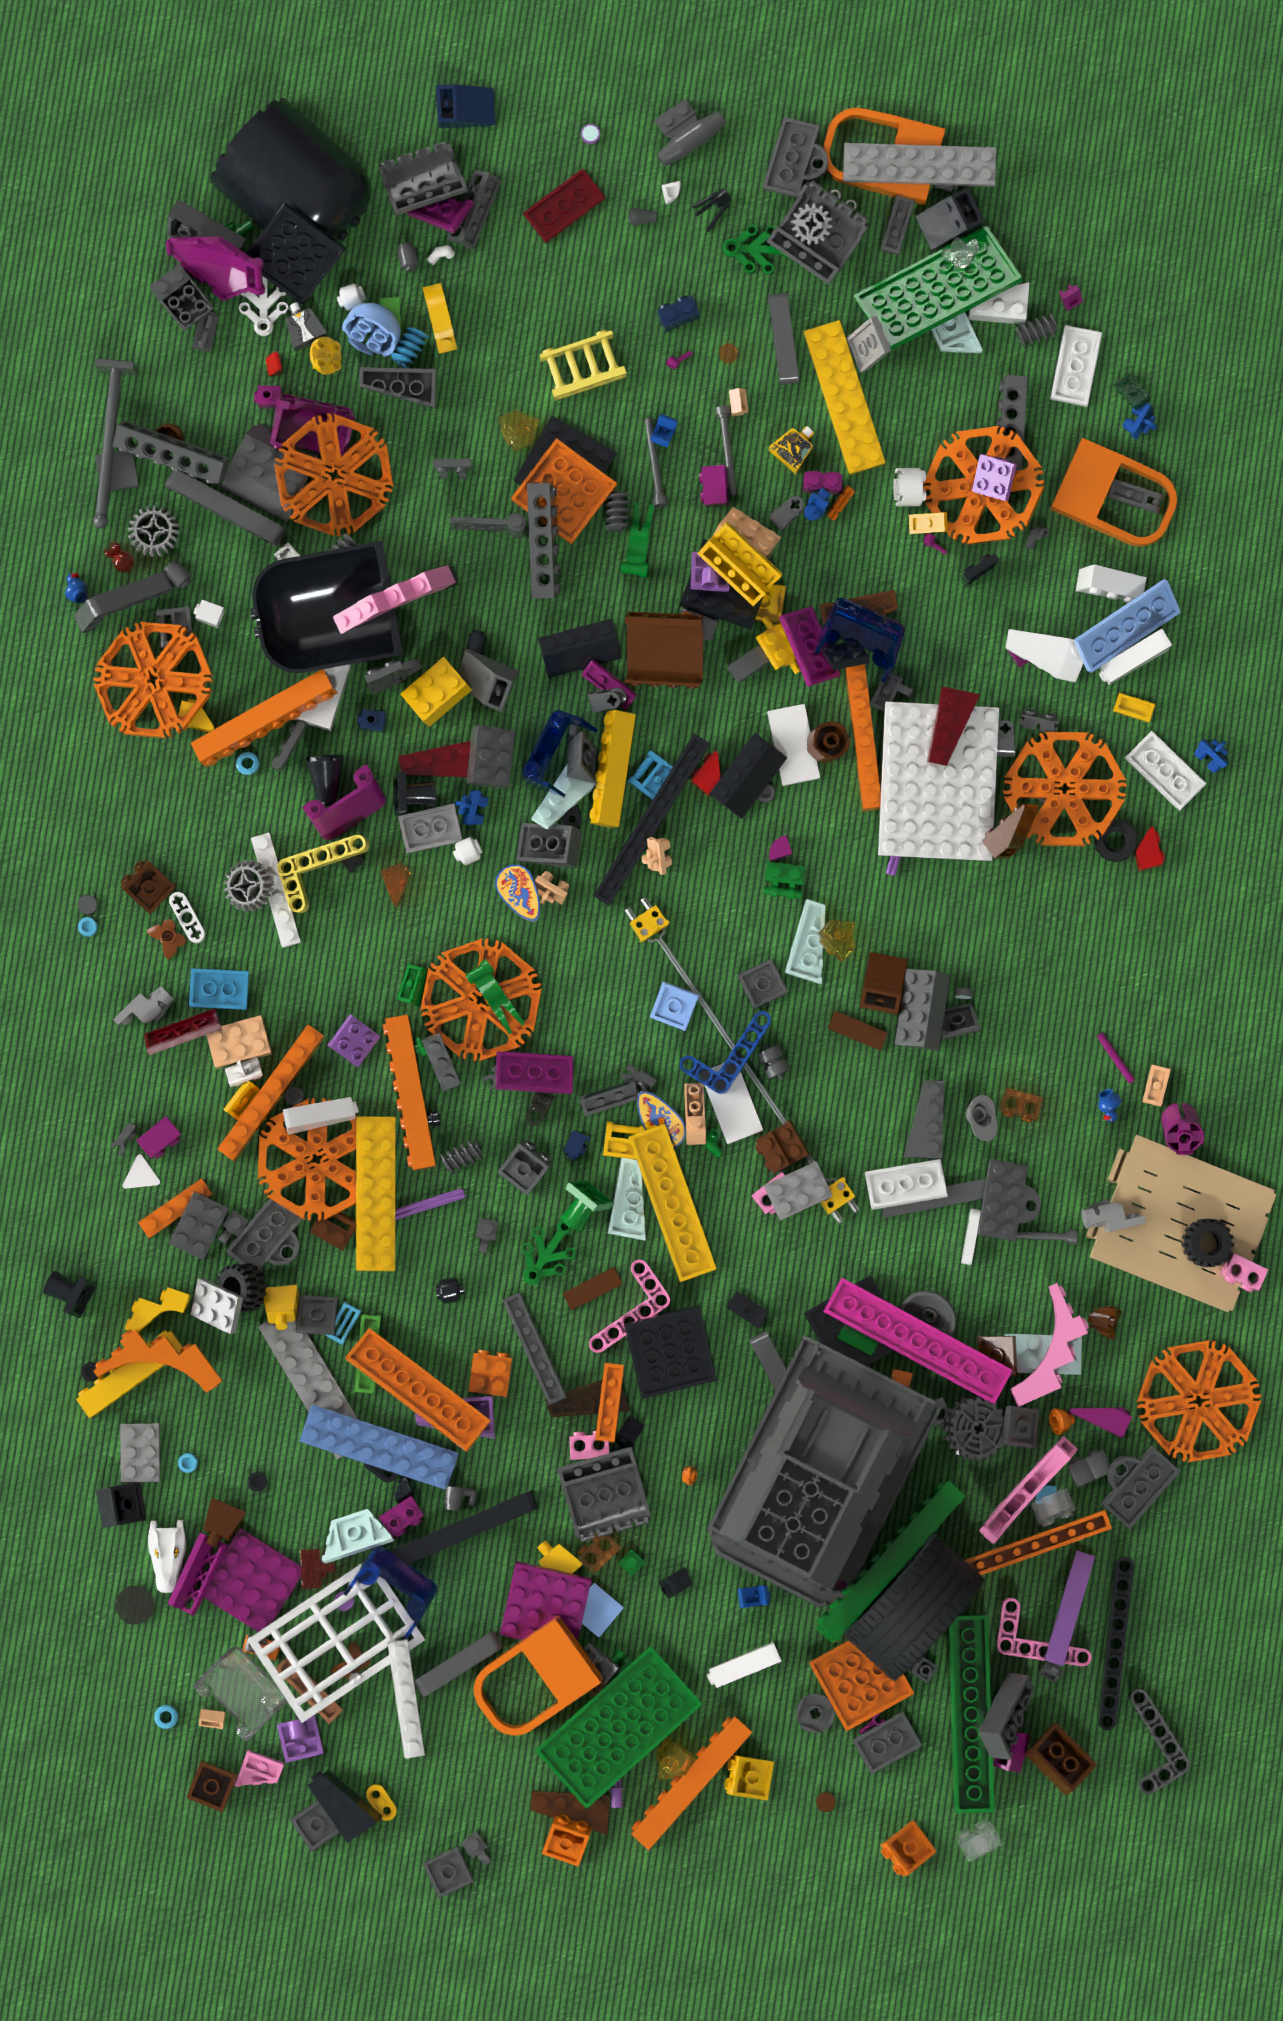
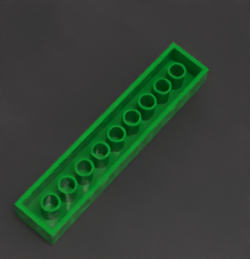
M949 1480L945 1483L941 1482L931 1491L933 1496H928L918 1506L920 1508L919 1512L916 1510L906 1519L908 1524L906 1526L903 1524L893 1534L895 1539L887 1541L880 1549L882 1553L880 1555L877 1554L867 1563L870 1567L868 1569L864 1568L855 1577L857 1580L855 1584L853 1582L842 1591L844 1596L834 1600L829 1606L831 1611L829 1613L826 1611L816 1621L818 1625L815 1628L832 1644L840 1639L966 1497Z
M959 1615L948 1628L954 1812H995L993 1758L990 1757L979 1734V1728L986 1718L987 1711L991 1708L988 1615Z

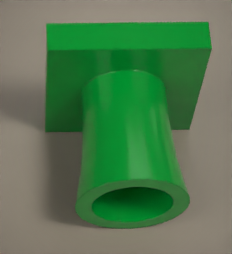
M587 1180L569 1182L565 1189L574 1195L576 1199L560 1218L570 1228L583 1232L592 1211L610 1210L614 1202Z

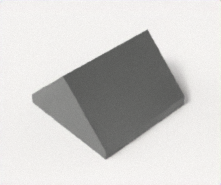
M580 731L569 743L567 777L595 783L597 748L586 734Z
M972 1003L945 1009L941 1041L976 1033L981 1030Z

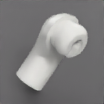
M449 245L435 248L426 260L434 266L440 257L446 256V258L451 259L455 255V251Z

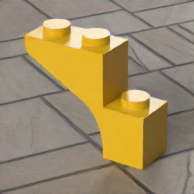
M167 1287V1290L162 1291L160 1297L161 1305L139 1298L138 1301L135 1300L131 1309L134 1313L132 1319L127 1320L125 1330H138L140 1333L160 1314L166 1311L185 1313L191 1295Z

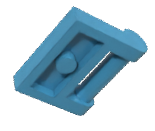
M649 750L646 754V759L633 776H629L627 782L653 800L673 767ZM655 761L657 763L656 767L641 784L638 780L651 763Z

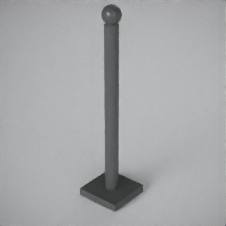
M97 358L95 366L98 371L110 373L96 505L97 515L93 518L94 526L102 529L108 524L106 515L114 446L112 445L116 433L121 375L137 376L138 369L134 362Z

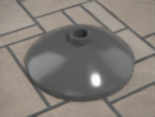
M918 1291L909 1295L902 1303L900 1309L949 1336L954 1332L956 1314L950 1302L942 1295L933 1291Z

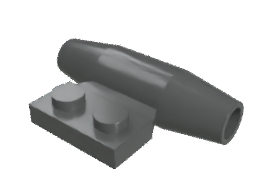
M686 99L682 100L654 120L664 136L671 139L656 155L664 167L685 158L708 142L727 124L724 117L717 111L697 121L696 112Z

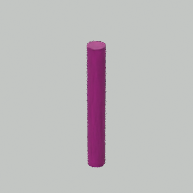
M1102 1032L1096 1036L1129 1084L1133 1082L1135 1078Z

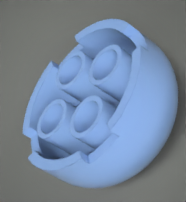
M375 303L357 305L349 312L342 325V330L349 337L347 341L357 350L373 356V353L382 354L383 357L390 355L398 344L401 334L400 324L395 315L386 307ZM370 332L371 336L369 337L365 346L362 341L365 339L367 333Z

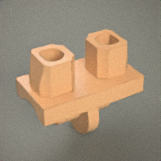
M647 838L648 849L646 850L647 854L642 856V863L648 864L650 870L658 871L661 875L667 873L666 868L672 865L671 857L664 854V851L670 848V841L665 838Z
M545 871L541 876L538 875L535 879V885L538 895L542 897L540 903L544 904L547 900L552 904L556 901L562 905L568 894L569 884L560 881L555 886L551 883L554 876L548 871Z

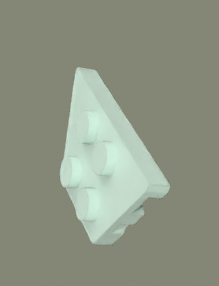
M965 312L931 330L941 352H983Z
M368 1509L331 1521L330 1534L326 1540L327 1548L325 1556H322V1562L326 1564L392 1542L394 1538Z

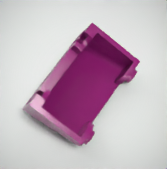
M279 393L270 444L276 449H284L285 446H281V444L314 416L318 424L317 415H321L323 422L327 421L328 413L332 415V421L334 418L333 414L352 421L355 420V415L347 407ZM344 425L337 427L341 455L347 451L352 433V428ZM309 431L295 443V447L320 452L317 433Z
M364 765L355 772L354 781L358 788L326 809L324 804L318 800H312L302 806L304 812L323 839H335L385 805V794L367 765Z

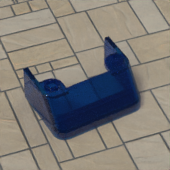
M837 598L820 632L815 652L819 653L824 643H837L839 638L846 641L858 640L864 649L873 652V662L877 666L884 668L881 681L885 682L896 664L905 629L901 623L848 599Z
M557 710L549 717L524 767L522 776L523 780L529 785L565 798L566 794L541 779L569 723L597 733L598 729L578 716Z
M377 1546L371 1550L344 1589L343 1594L347 1596L357 1580L364 1585L374 1584L379 1576L411 1598L406 1610L408 1615L413 1618V1621L404 1633V1636L408 1638L435 1597L437 1585L433 1580L386 1548Z

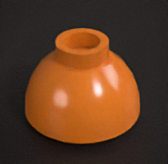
M1059 1408L1051 1410L1049 1424L1056 1435L1064 1434L1074 1424L1075 1420L1072 1413Z

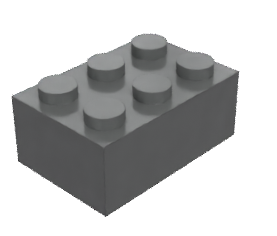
M482 725L472 727L466 784L498 789L509 787L515 730Z

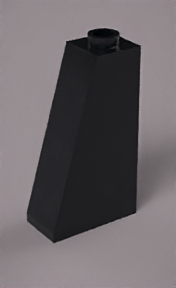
M329 1770L323 1774L319 1771L311 1777L313 1781L308 1784V1787L347 1843L383 1818L378 1811Z

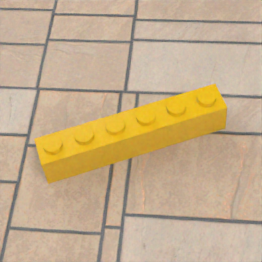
M612 710L607 711L604 717L605 728L601 737L602 748L598 756L599 768L595 776L596 788L593 791L594 801L593 808L590 811V824L608 828L619 827L636 714Z
M165 1330L157 1336V1338L159 1336L162 1338L167 1337L178 1353H182L183 1345L173 1331L167 1332ZM137 1362L112 1369L109 1376L106 1378L102 1376L94 1382V1387L91 1389L87 1387L79 1392L78 1395L80 1397L76 1400L87 1416L93 1418L165 1365L156 1362Z

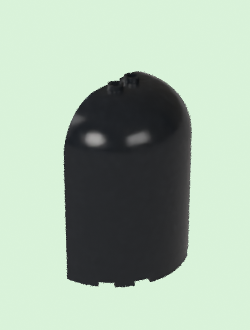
M282 97L279 99V102L276 99L270 102L264 112L258 111L240 129L227 145L229 146L228 152L226 154L223 153L216 162V172L213 171L210 176V183L262 229L267 226L281 206L287 203L335 240H340L341 242L348 235L347 229L350 226L355 228L360 223V218L365 213L371 198L370 181L362 166L289 101Z
M378 541L285 558L269 564L261 571L254 583L252 592L253 608L250 611L252 620L256 619L257 627H254L255 638H259L261 648L272 664L287 672L305 673L403 655L396 608L342 634L333 616L357 604L358 601L365 597L382 592L392 586L387 570L388 565L383 542Z

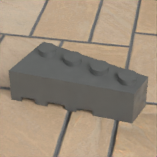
M177 199L168 215L167 236L170 238L223 237L241 251L245 249L246 239L179 199Z
M360 367L359 387L361 389L436 409V369Z

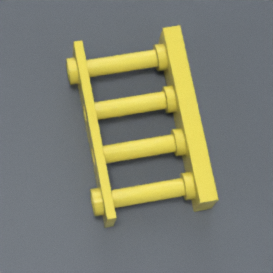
M602 330L591 338L555 350L549 348L544 350L543 354H540L541 362L548 361L556 384L555 389L552 390L555 401L626 377L625 367H619L616 364L608 341L613 338L612 330L608 332L607 330ZM600 342L610 367L609 371L604 373L598 370L591 349L592 345ZM584 349L592 372L591 377L586 379L581 377L573 355L574 351ZM566 355L574 378L573 383L568 385L563 383L555 361L556 357Z

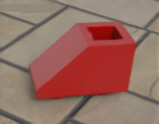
M716 751L712 754L709 752L702 761L704 762L703 766L700 769L697 767L691 775V783L708 797L710 796L709 793L721 779L718 753Z
M1154 827L1149 828L1134 853L1139 872L1160 867L1163 865L1162 861H1165L1164 852L1159 850L1158 846L1160 842L1159 833L1154 830Z

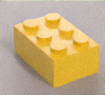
M443 657L405 689L401 696L421 720L430 727L470 693L472 689Z

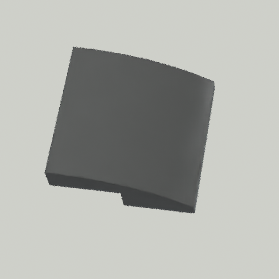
M588 1643L584 1651L604 1678L600 1684L588 1691L594 1697L617 1676L621 1668L602 1651Z

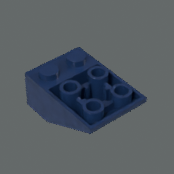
M456 84L436 85L439 129L495 126L493 88Z

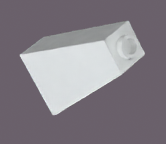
M1160 629L1099 668V675L1103 682L1107 681L1108 685L1164 654L1170 649L1172 644L1163 629Z
M351 664L325 669L338 693L331 700L319 703L315 709L303 712L300 717L294 720L331 731L352 667Z
M351 1097L283 1109L288 1135L356 1119L355 1113H358L356 1101L352 1102Z
M771 1642L710 1668V1673L707 1674L710 1684H715L717 1688L779 1663L781 1659L774 1643Z

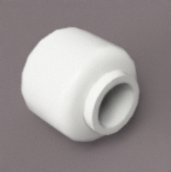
M355 283L340 288V296H337L340 307L344 306L347 311H351L366 300L362 286L358 287Z
M472 837L457 842L455 844L456 850L453 851L457 862L461 861L464 865L479 860L480 854L483 853L477 839L474 840Z

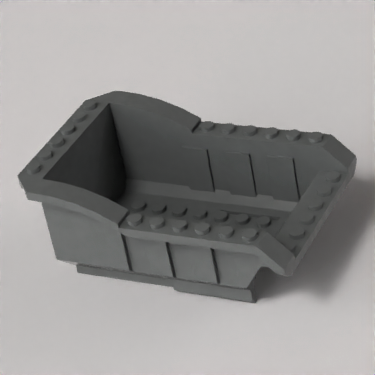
M803 1335L708 1526L716 1555L819 1608L832 1604L838 1597L842 1598L844 1596L842 1591L849 1584L855 1582V1577L860 1572L942 1409V1405ZM838 1580H847L846 1586L843 1589H834Z

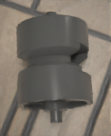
M767 1044L764 1045V1051L758 1054L757 1057L761 1065L766 1066L764 1071L768 1080L776 1076L780 1080L784 1079V1072L791 1068L787 1060L781 1058L783 1052L780 1046L768 1047Z

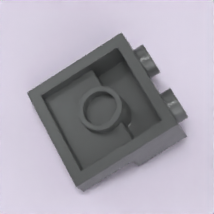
M522 1140L498 1170V1173L528 1196L553 1163L550 1161L551 1157L544 1152L539 1153L535 1150L536 1146L529 1140L526 1142Z

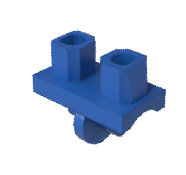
M1136 402L1132 408V413L1138 416L1136 421L1127 418L1123 424V428L1136 440L1141 432L1147 434L1149 429L1155 431L1157 428L1154 424L1156 417L1152 415L1154 410L1151 408L1152 405L1147 402L1145 405Z
M821 488L818 494L813 492L804 510L805 517L810 521L817 520L818 518L821 519L828 507V499L831 494Z
M1204 738L1198 744L1199 747L1194 755L1200 760H1203L1207 754L1212 757L1213 760L1207 767L1215 773L1229 763L1218 752L1220 751L1224 756L1228 753L1223 747L1227 742L1224 740L1220 744L1214 739L1211 743L1216 747L1215 749Z
M470 791L469 798L463 795L462 802L456 801L455 805L460 807L458 814L464 815L462 824H482L484 815L476 813L477 806L486 808L489 798L482 795L481 791Z

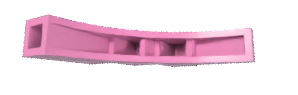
M448 565L425 571L410 580L397 583L382 592L365 597L358 601L357 604L333 616L342 634L383 613L423 596L441 591L456 582Z
M1057 1283L1048 1287L1053 1299L1055 1312L1052 1341L1043 1361L1036 1370L1024 1381L1010 1388L1017 1407L1061 1388L1060 1383H1063L1058 1372H1054V1369L1074 1361L1073 1356L1076 1355L1072 1345L1068 1346L1067 1342L1088 1333L1086 1329L1089 1326L1085 1318L1081 1319L1080 1315L1072 1318L1071 1315L1074 1314L1070 1303L1066 1304L1063 1298L1066 1296L1065 1291Z
M1063 1436L994 1509L988 1520L979 1530L986 1539L994 1544L1037 1493L1073 1457L1078 1449Z

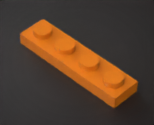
M200 1179L138 1222L149 1239L182 1216L194 1191L208 1198L213 1195L203 1179Z
M605 1363L595 1436L597 1441L615 1443L624 1365Z

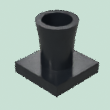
M406 772L397 773L393 777L394 816L403 815L407 811V805L435 807V781L406 784Z
M55 1270L47 1279L43 1294L66 1302L63 1312L81 1318L97 1284L81 1276L78 1282L74 1283Z

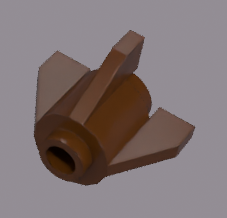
M1113 1306L1094 1309L1089 1314L1088 1323H1090L1091 1328H1094L1101 1335L1115 1339V1329L1122 1310H1117V1307Z

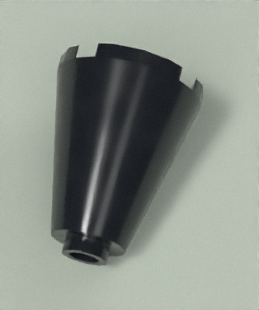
M344 755L306 756V764L316 800L321 801L324 806H332V802L337 800Z

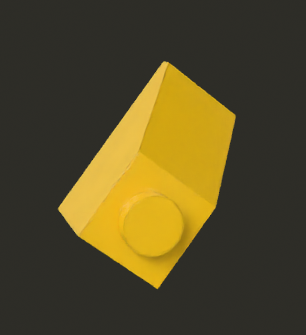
M187 699V702L182 701L178 715L180 717L185 716L196 700ZM203 708L200 709L187 727L208 733L215 729Z

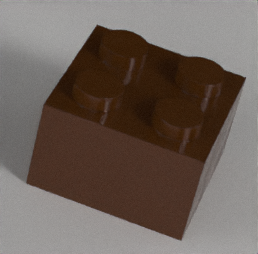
M202 1760L186 1798L223 1812L239 1774Z

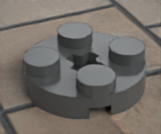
M821 1694L806 1695L799 1701L796 1707L798 1723L804 1730L810 1733L822 1732L829 1728L834 1721V1708L829 1699ZM818 1708V1712L821 1715L813 1719L810 1710Z

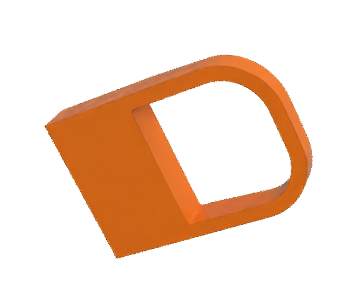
M850 108L835 116L829 125L823 146L829 161L826 172L831 178L842 184L895 198L899 195L915 200V203L925 205L930 185L843 182V172L833 166L829 152L837 127L842 122L852 118L898 129L894 143L897 145L941 146L945 133L944 128L863 108Z
M1082 438L1050 510L1124 543L1142 547L1155 543L1165 533L1176 508L1177 495L1172 482L1163 474ZM1119 467L1160 484L1168 495L1169 504L1158 530L1150 536L1137 537L1097 518Z
M558 1615L487 1664L476 1678L474 1696L480 1709L497 1730L513 1736L523 1735L600 1684L604 1678ZM523 1652L558 1701L529 1722L522 1725H511L504 1722L490 1705L484 1695L483 1684L488 1674L518 1653Z

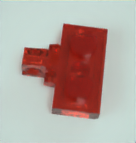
M320 1549L300 1550L302 1589L321 1588V1577H326L325 1572H335V1564L323 1563L320 1560Z

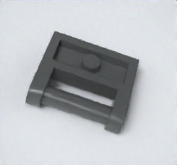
M190 607L156 611L159 623L167 624L166 617L171 616L172 625H182L188 629L185 637H189L193 633ZM160 633V649H164L169 643L168 633Z

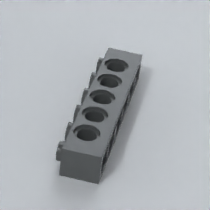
M1005 375L1004 380H1000L999 392H1003L1002 399H999L998 410H1001V418H998L997 426H1000V429L1004 427L1006 430H1013L1015 435L1017 433L1024 442L1028 376ZM1014 392L1018 398L1010 400L1007 394ZM1013 411L1016 413V418L1010 419L1006 413ZM1012 447L1014 455L1008 456L1007 459L1010 462L1017 463L1015 471L1022 470L1023 454L1017 447Z
M125 420L117 425L112 445L122 452L134 453L138 458L142 459L148 458L153 460L155 464L170 466L172 470L184 471L191 477L206 479L211 484H218L224 479L229 458ZM132 437L138 441V444L133 442ZM150 444L155 446L156 451L151 449ZM167 450L173 453V457L168 454ZM185 456L191 460V463L185 460ZM202 463L207 464L209 470L205 469Z
M530 482L527 484L532 598H555L561 592V584L558 582L557 576L560 573V564L557 563L559 544H556V536H558L559 529L558 525H555L558 508L554 501V498L557 497V488L554 486V482ZM540 497H544L547 500L546 507L540 505ZM541 516L547 518L548 524L546 526L540 523ZM542 535L548 538L547 545L541 542ZM543 554L549 557L548 564L542 562ZM544 573L549 575V583L543 581L542 576Z

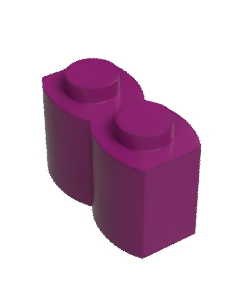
M808 471L804 473L803 491L809 494L813 492L818 494L821 488H823L831 495L839 494L842 489V474L837 472L822 474L818 471Z

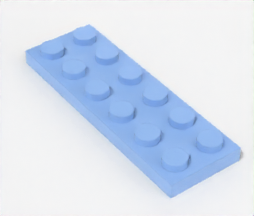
M1163 579L1074 639L1088 672L1092 673L1181 613L1167 580Z

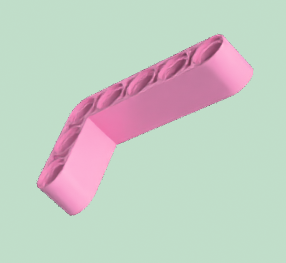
M634 1261L631 1265V1272L649 1298L593 1336L589 1341V1347L593 1352L601 1353L626 1336L625 1318L632 1317L637 1321L653 1317L669 1305V1295L645 1261ZM637 1263L645 1266V1271L642 1274H637L634 1271V1266ZM648 1279H653L656 1282V1287L652 1290H648L645 1287V1282ZM659 1295H664L667 1298V1303L663 1306H659L656 1303V1297ZM643 1306H648L651 1309V1314L647 1317L640 1314V1309ZM611 1328L619 1330V1336L615 1339L608 1336V1331ZM595 1339L603 1341V1347L599 1350L594 1349L592 1346V1342Z
M1006 1598L1001 1605L996 1640L997 1650L1005 1655L1044 1660L1045 1657L1039 1655V1648L1041 1646L1048 1647L1049 1643L1016 1638L1020 1604L1014 1598ZM1009 1601H1013L1016 1604V1609L1013 1612L1006 1610V1604ZM1007 1620L1013 1623L1011 1631L1003 1629V1624ZM1003 1640L1010 1642V1648L1006 1651L1000 1648V1643ZM1022 1643H1028L1030 1646L1026 1654L1021 1653L1019 1650ZM1069 1646L1068 1656L1064 1664L1087 1666L1092 1660V1655L1084 1648ZM1080 1652L1087 1654V1660L1083 1663L1077 1660V1655Z

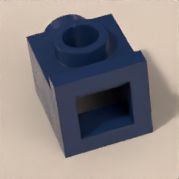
M363 709L362 714H358L357 725H361L360 728L364 731L384 733L386 712ZM369 717L375 718L373 723L367 721Z
M573 1130L564 1149V1153H567L566 1157L576 1161L579 1155L583 1156L587 1148L585 1142H590L591 1138Z

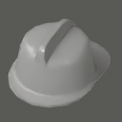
M976 1096L966 1110V1119L971 1124L973 1133L977 1138L982 1141H989L997 1133L995 1106L992 1099L988 1096Z

